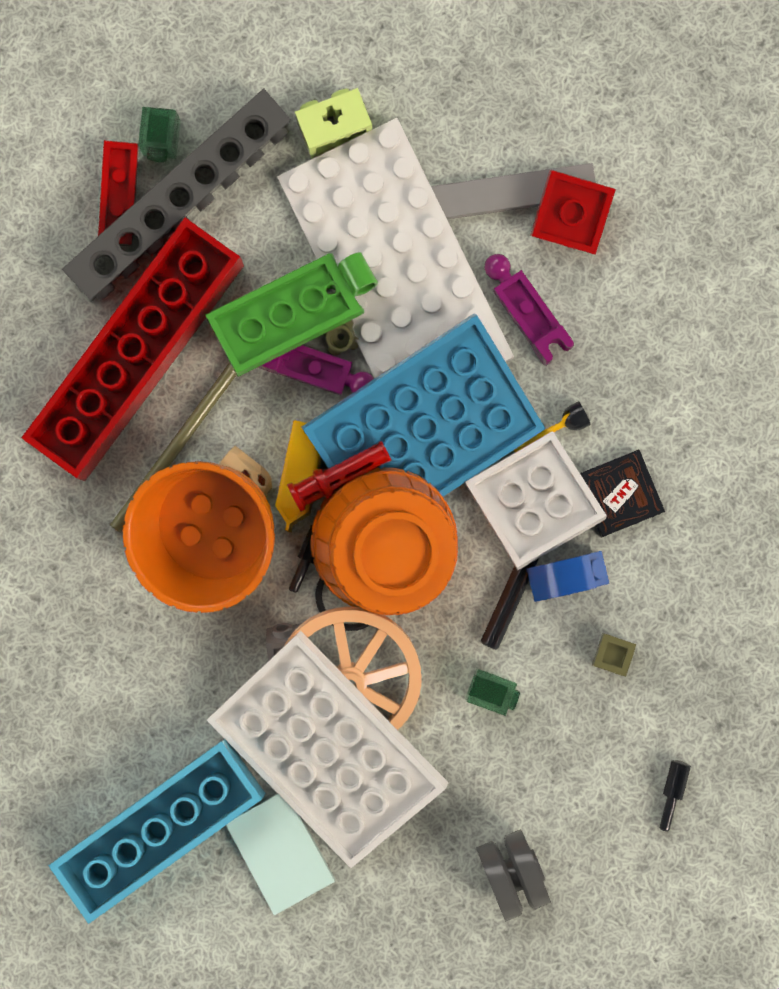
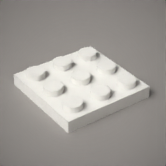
M553 431L465 482L466 487L517 570L597 525L607 517Z

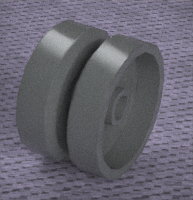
M521 829L504 837V844L510 857L506 860H503L498 845L493 841L476 847L505 922L522 915L523 907L517 895V892L523 890L529 906L533 909H538L551 903L543 882L545 877L534 850H530Z

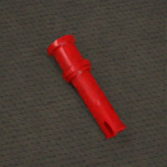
M379 441L370 448L349 457L325 471L316 469L313 471L312 476L296 484L291 482L287 484V487L300 512L306 510V505L322 497H331L334 489L391 461V458L383 442Z

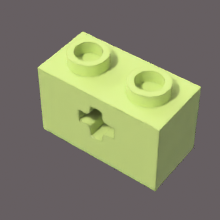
M358 88L338 90L327 100L322 102L317 100L309 101L303 104L300 110L295 111L297 124L311 158L322 155L372 130V123ZM334 116V119L338 120V123L332 125V122L330 120L328 121V118Z

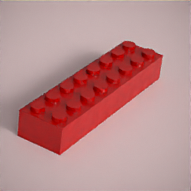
M185 217L21 438L75 478L86 481L206 319V314L212 311L243 269L244 264L241 257Z

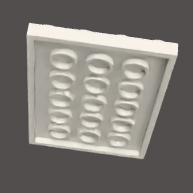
M302 631L298 632L207 719L218 733L350 868L442 793L448 785L447 780Z

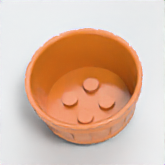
M195 461L180 463L162 469L152 475L150 480H146L138 488L133 496L134 499L130 501L126 510L125 524L123 525V544L126 547L125 554L132 571L136 573V578L149 593L152 592L153 596L171 607L175 606L176 609L197 613L201 611V613L223 610L224 607L227 609L238 604L246 598V595L249 596L257 588L263 576H265L272 559L275 533L273 514L267 498L249 477L231 467L212 462Z
M374 468L333 490L334 493L331 494V497L324 499L320 505V511H317L312 526L311 552L312 557H314L315 568L321 580H324L323 583L343 602L352 607H360L376 614L401 615L419 610L428 605L445 589L453 575L457 562V528L453 514L444 497L431 483L428 484L427 480L412 472H405L403 469Z

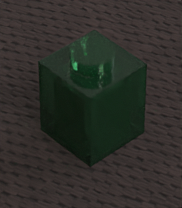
M142 107L138 147L143 156H147L148 160L166 162L167 158H177L181 120L176 110Z
M476 667L465 700L468 703L506 716L508 709L514 711L520 691L515 690L517 686L515 681Z

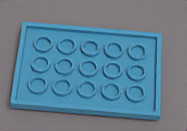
M472 314L302 426V429L328 468L382 441L391 461L376 468H398L405 470V472L409 471L427 480L428 484L431 483L442 496L447 495L546 429L477 314Z

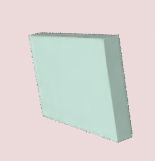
M278 793L246 810L226 825L274 915L335 882V878L305 822Z

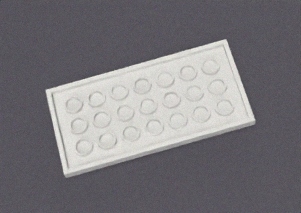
M398 118L277 176L316 258L319 259L331 253L334 255L338 266L346 257L361 252L378 281L377 286L371 291L355 296L359 305L364 309V314L352 319L354 322V334L359 338L356 341L374 378H377L472 314L478 315L505 362L514 359V355Z

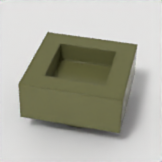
M602 633L592 666L626 677L637 644Z

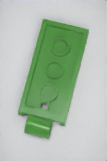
M361 252L346 257L338 266L334 255L329 253L206 314V319L237 377L364 314V309L359 305L355 296L371 291L377 286L378 281ZM328 289H334L335 293L328 294L326 291Z

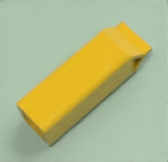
M293 420L275 503L277 510L286 522L285 530L287 532H292L293 525L311 514L313 504L312 502L306 505V510L300 512L287 484L291 482L296 484L312 476L314 470L320 469L322 462L321 456L302 429V426L307 423Z

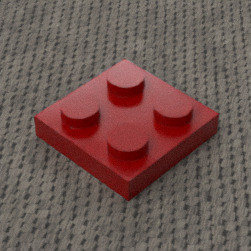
M550 170L530 236L596 255L616 189Z

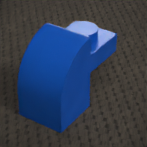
M602 551L527 568L535 602L610 584Z

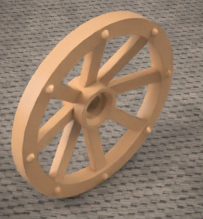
M360 607L329 609L303 622L291 634L285 645L300 631L309 637L316 631L333 624L340 664L336 667L348 680L355 682L354 686L370 702L392 713L387 720L397 730L402 727L417 704L422 678L417 652L405 631L385 615L376 614ZM344 622L364 623L378 628L356 663L350 660ZM389 635L402 650L406 662L365 673L364 671L386 636ZM409 673L407 690L401 704L367 687L369 684Z

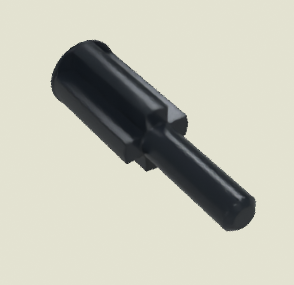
M310 525V529L297 556L301 560L289 586V590L294 593L299 591L310 563L314 564V557H312L311 552L313 525Z
M671 760L663 791L667 799L659 827L662 831L668 832L670 830L677 800H683L691 765L683 761Z

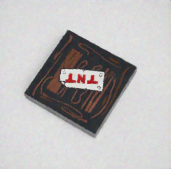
M640 450L580 473L607 515L605 520L596 525L601 538L665 512Z

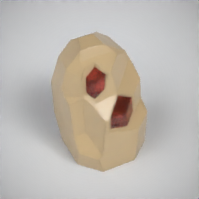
M236 446L219 463V465L231 467L245 474L261 489L264 495H267L272 489L271 476L267 470Z

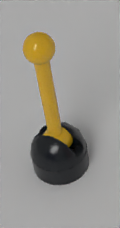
M578 401L567 407L562 415V421L543 430L513 451L516 453L548 433L556 432L564 427L577 431L590 426V420L581 403Z

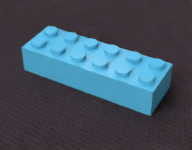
M223 739L48 866L89 924L262 800L266 793L236 750Z

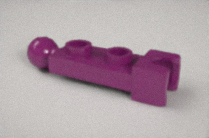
M502 254L489 256L485 261L484 270L491 279L499 280L501 283L493 289V292L530 343L542 364L547 366L553 359V355L549 350V344L551 343L558 344L564 351L571 350L574 347L572 338L565 328L559 324L523 271L520 270L512 276L510 274L511 264L507 257Z
M303 345L257 367L342 396L345 386L350 387L351 392L354 393L375 379L368 372L362 371L355 375L351 374L352 362Z

